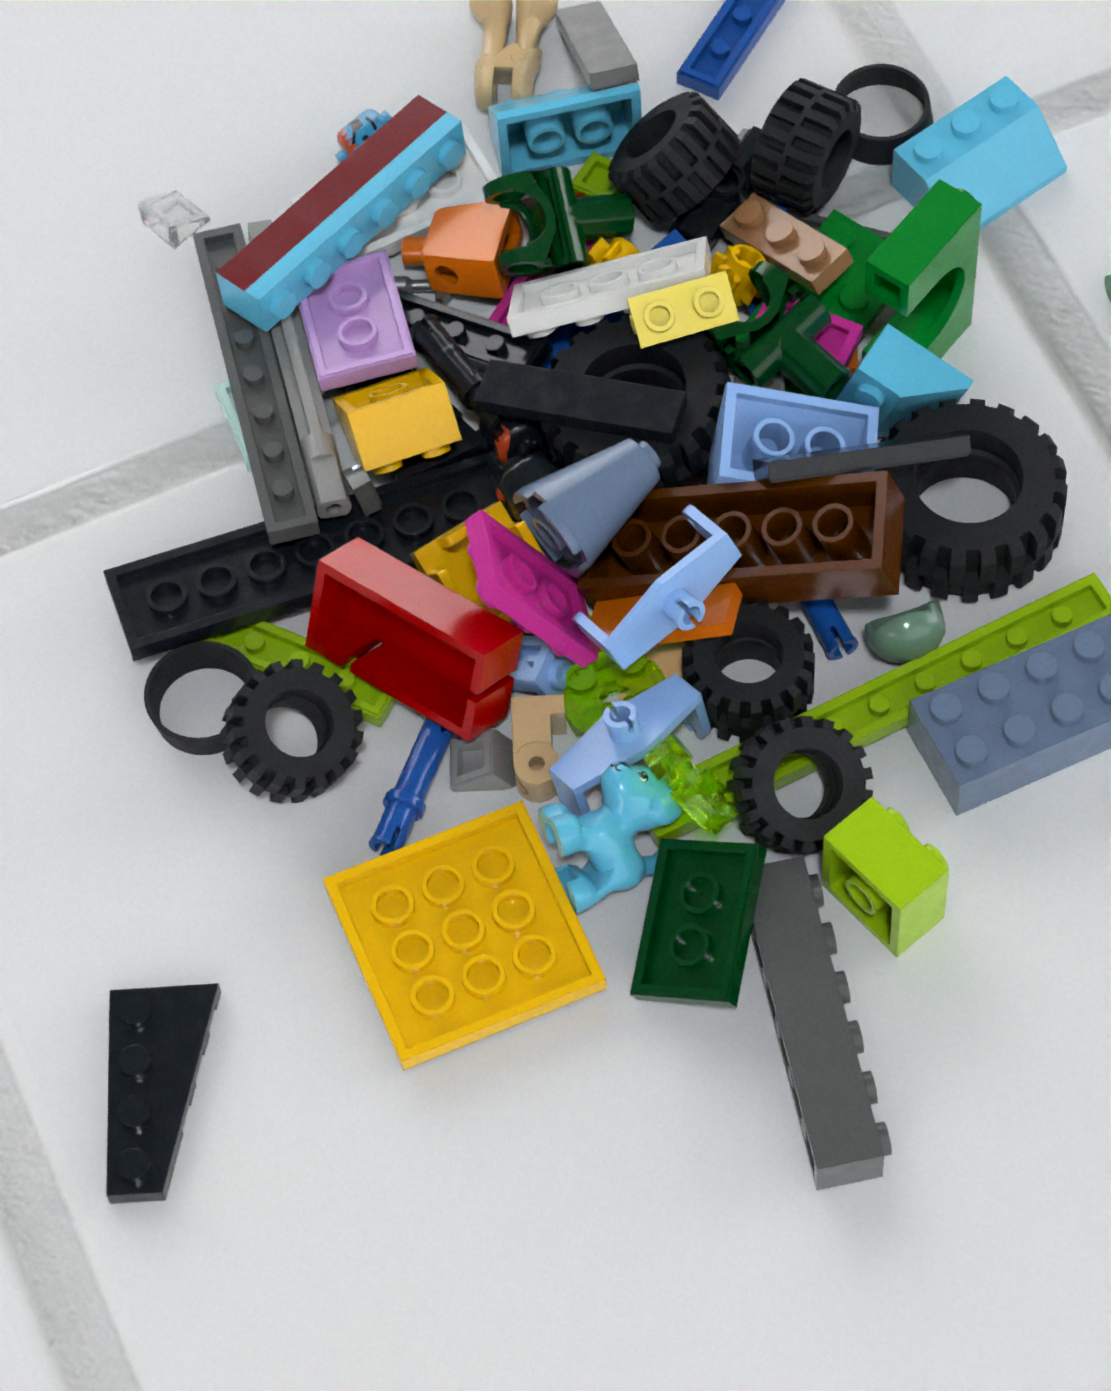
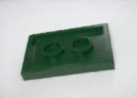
M661 839L630 991L631 996L643 1001L737 1008L767 852L764 847L753 843Z

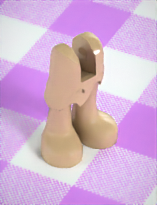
M469 0L471 12L483 25V47L481 57L475 65L474 93L478 107L482 111H488L487 106L496 104L498 83L512 84L510 87L511 99L518 100L532 97L535 78L541 67L542 51L537 48L541 31L555 17L558 0H516V40L507 46L506 39L513 10L512 0Z

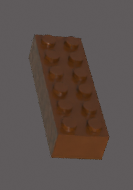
M888 471L837 474L777 483L749 481L652 489L591 567L578 577L577 589L593 608L597 601L644 595L657 578L707 540L687 521L688 518L682 514V511L691 504L725 531L742 554L717 585L735 582L743 594L742 598H746V604H756L757 598L769 600V603L899 595L905 498Z

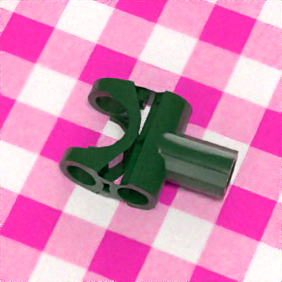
M554 166L545 170H523L496 178L482 188L487 204H499L500 208H508L515 211L525 220L529 229V242H527L526 246L510 249L497 257L501 273L508 276L530 277L531 275L559 274L589 266L591 263L586 241L598 240L600 237L603 239H613L614 237L626 238L632 234L634 229V207L631 199L625 193L576 197L568 167ZM526 194L538 201L530 210L521 201ZM549 250H550L551 258H547V257H548Z
M759 261L749 270L748 275L754 287L763 296L762 300L767 306L765 312L751 321H736L699 333L704 334L714 343L715 351L722 354L726 364L735 371L745 385L763 387L780 371L806 395L833 400L842 391L851 373L814 340L832 322L828 310L814 294L807 293L796 282L791 280L789 274L769 262ZM797 299H800L788 312L784 314L788 300L794 303ZM750 332V341H736L737 335Z

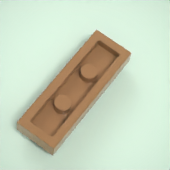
M755 193L719 225L727 240L735 245L745 244L757 249L764 256L766 262L783 270L790 275L791 279L817 295L821 294L854 262L846 247Z

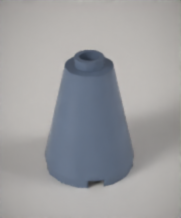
M628 438L523 486L514 493L513 501L514 504L524 501L527 509L519 516L527 524L535 540L554 562L564 557L572 564L565 572L571 576L579 577L591 567L659 482L660 474L657 468L661 466V461L648 443L641 441L637 444L634 440Z

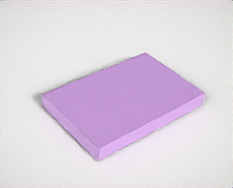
M386 250L348 259L330 275L322 287L312 291L299 303L321 392L419 367Z

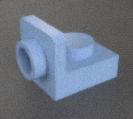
M523 635L517 668L509 674L514 678L512 690L536 692L538 695L564 694L565 698L568 689L573 684L577 665L566 656H557L547 643L539 637Z

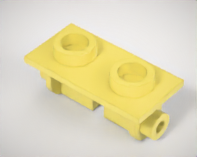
M726 270L627 298L631 313L629 315L634 335L637 334L641 349L740 320Z

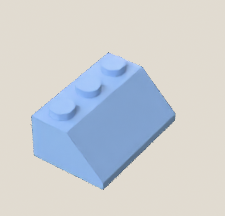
M727 382L709 455L707 485L759 481L757 478H754L753 459L877 443L879 407ZM875 469L850 473L875 472Z

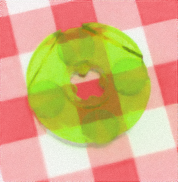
M602 651L598 653L599 658L585 668H581L577 664L571 666L565 676L566 685L563 694L566 719L573 733L580 739L603 716V712L607 707L610 710L613 709L611 702L602 704L603 700L610 693L624 692L628 695L623 698V701H628L665 680V676L658 665L644 654L623 670Z
M670 734L644 754V759L658 780L666 773L669 777L666 781L673 790L670 793L672 798L698 825L709 833L713 831L714 835L717 836L733 822V819L739 815V812L724 795L728 791L718 777L707 767L699 772L689 761L693 756L687 747L674 734Z

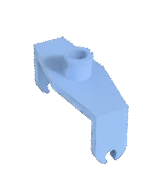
M691 504L682 511V514L688 518L687 521L707 540L657 578L609 636L580 611L572 618V621L578 625L577 627L623 670L675 629L680 628L683 631H688L696 627L689 620L690 616L692 615L698 622H701L705 615L703 601L742 556L729 535Z
M676 673L628 701L612 703L613 709L610 710L607 707L603 712V716L549 768L560 803L565 804L570 814L576 816L591 812L584 792L601 783L600 776L607 767L617 761H623L632 765L648 756L681 722L689 731L695 728L698 739H703L711 732V726L701 693Z

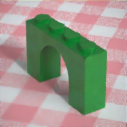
M939 179L866 260L865 292L895 309L896 312L862 350V359L887 324H890L939 358L945 355L971 325L982 203L975 200L966 190L954 188Z

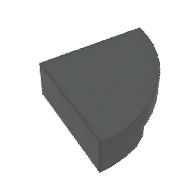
M357 464L352 468L349 467L342 471L346 483L366 517L382 509L380 506L382 502L365 469H362V466Z

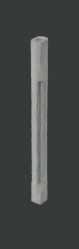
M272 220L248 223L249 243L272 223ZM297 305L294 311L287 318L281 319L269 330L317 515L321 519L343 516L351 511L352 505Z

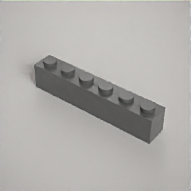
M804 856L764 864L751 938L813 1179L818 1191L883 1177L884 1156L891 1155L892 1149L885 1122L875 1123L871 1105L878 1103L871 1070L862 1072L857 1054L864 1053L859 1023L857 1020L848 1022L844 1004L851 1002L847 978L843 970L834 971L830 956L837 954L834 930L831 922L822 923L818 907L824 906L821 882L818 874H808Z

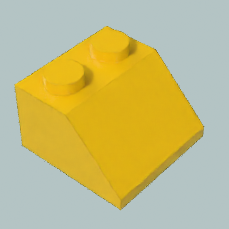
M428 367L332 398L357 464L362 466V469H365L366 472L373 470L375 475L397 470L403 466V459L421 454L422 458H432L445 454L451 450L450 443L462 440L445 382Z

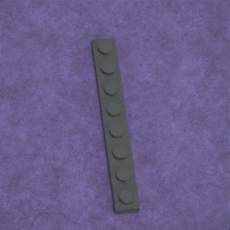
M238 223L194 233L195 248L269 543L274 545L321 534L269 332H264L223 305L216 272L246 246L241 225Z

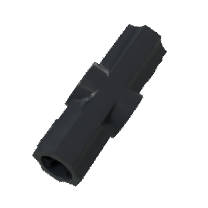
M753 126L751 129H742L738 135L740 145L737 149V156L724 178L699 204L678 216L669 228L667 235L676 229L687 241L707 236L710 249L722 234L719 225L744 203L753 191V185H751V166L755 146L761 132L760 128Z

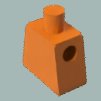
M486 202L440 208L434 213L427 236H405L401 245L402 260L406 266L424 265L430 287L434 291L438 290L449 294L488 298H505L511 276L501 273L497 257L505 251L521 247L524 234L518 213L508 208H500L499 204L492 205Z

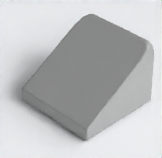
M490 728L469 742L463 738L450 742V789L452 791H493L515 787L513 743L511 739L495 728Z

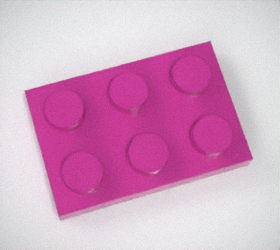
M480 509L467 518L465 525L470 543L467 546V550L475 565L478 579L476 590L484 604L493 610L499 609L512 618L515 624L525 633H533L546 642L557 656H566L581 668H585L597 660L599 655L596 645L572 621V618L579 611L589 618L585 598L577 589L578 579L565 572L564 569Z

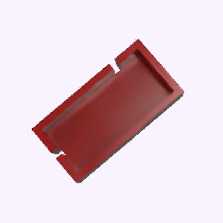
M357 537L318 560L305 646L342 667L380 642H383L353 661L349 672L469 742L507 717L514 678L509 674L517 668L524 631Z

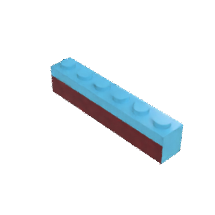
M417 95L216 272L223 305L266 333L281 319L287 318L303 299L315 289L322 287L331 274L348 259L358 255L368 241L382 229L389 227L397 215L415 199L424 196L434 182L460 163L466 155L461 120L422 96Z

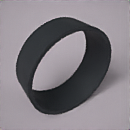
M891 64L866 65L846 75L840 81L835 91L847 96L853 91L867 86H894L911 93L924 106V112L919 121L905 132L886 137L870 136L860 132L852 159L870 165H892L893 150L933 124L929 93L922 80L905 68Z
M193 642L173 649L155 664L146 680L144 703L150 719L170 745L185 753L212 755L225 751L228 745L227 743H220V734L202 738L186 737L168 730L161 724L160 705L170 685L184 674L205 668L228 671L236 675L244 683L256 673L253 665L244 654L231 646L219 642Z

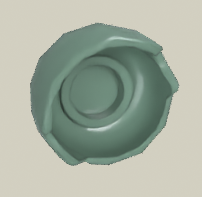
M936 599L895 615L875 619L865 625V632L869 646L879 657L890 662L905 664L914 659H919L938 648L945 635L946 624L940 602Z

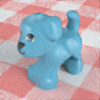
M623 761L610 764L600 776L602 805L581 816L570 814L563 803H551L538 809L539 822L543 833L550 844L557 842L560 856L564 857L578 851H584L589 858L582 869L577 865L570 864L554 868L575 914L588 910L611 892L629 890L636 887L645 876L654 875L658 851L653 855L642 856L635 846L634 836L638 832L672 824L679 818L683 810L680 794L675 789L668 787L655 768L644 765L631 766Z

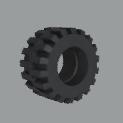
M805 78L794 81L772 107L758 137L751 166V185H753L752 189L754 192L807 215H813L822 208L836 192L855 153L861 129V106L858 104V101Z
M694 91L690 93L684 92L654 107L631 128L613 155L608 168V177L622 193H625L631 199L633 205L649 221L653 223L667 222L695 207L717 187L737 156L740 139L701 95Z
M742 598L732 635L685 641V647L682 648V678L701 693L711 729L717 728L718 738L729 741L731 735L739 736V742L742 743L745 739L753 737L755 735L754 731L765 725L787 718H794L806 712L807 704L812 703L815 675L814 643L810 633L804 634L805 624L797 616L789 620V609L780 604L774 610L769 608V600L757 598L756 605L746 604V598ZM752 659L768 664L776 672L762 681L743 683L730 679L721 671L733 662Z
M291 659L285 667L282 666L281 661L271 663L263 672L258 670L248 679L225 710L222 721L226 722V725L220 731V743H227L228 748L222 755L226 765L235 762L238 769L232 775L239 783L245 778L253 783L249 792L259 797L264 791L271 793L269 801L281 803L286 797H290L292 803L303 802L309 795L315 798L332 786L353 764L359 754L355 750L362 744L364 732L357 730V727L364 720L361 709L352 710L351 708L352 703L357 697L352 689L344 693L338 685L344 679L338 674L334 673L330 678L324 676L322 672L325 666L314 662L308 669H304L302 659ZM276 707H288L304 714L313 724L317 734L316 753L307 757H296L278 749L269 738L266 730V712Z
M799 716L765 725L754 731L755 735L753 737L745 739L738 747L741 750L739 757L732 758L728 768L734 771L733 779L726 781V792H733L735 801L730 803L729 807L732 815L739 814L743 820L738 825L745 834H754L757 837L755 843L760 844L764 848L773 847L775 852L802 854L822 851L824 835L873 796V790L866 789V780L873 779L871 767L863 768L860 760L867 756L861 745L853 747L849 742L854 737L846 729L836 730L833 728L835 722L825 718L814 720L813 716ZM795 753L802 754L811 759L821 771L824 780L822 802L811 816L805 818H798L788 813L779 803L774 791V776L778 765L787 755Z

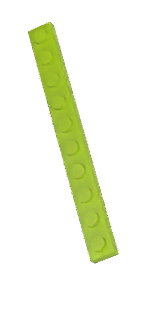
M1091 573L938 647L919 659L909 661L796 717L813 716L814 720L825 718L835 722L833 728L836 730L846 729L854 736L849 741L853 747L860 745L865 747L908 726L910 700L1111 614V595L1097 575ZM742 743L664 780L668 787L675 789L680 794L683 810L679 818L672 824L648 830L657 847L660 846L661 839H676L731 812L729 804L735 801L733 792H726V781L733 779L734 771L728 768L732 758L739 757L741 750L738 747ZM802 754L787 755L776 769L774 791L819 768L811 759Z

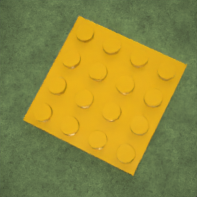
M523 801L511 804L322 879L326 893L403 1070L607 989V982Z

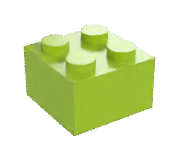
M871 797L824 835L822 886L896 958L944 918L949 877L947 861L931 844L923 845L910 833L905 819L895 809L891 807L885 809L876 799Z

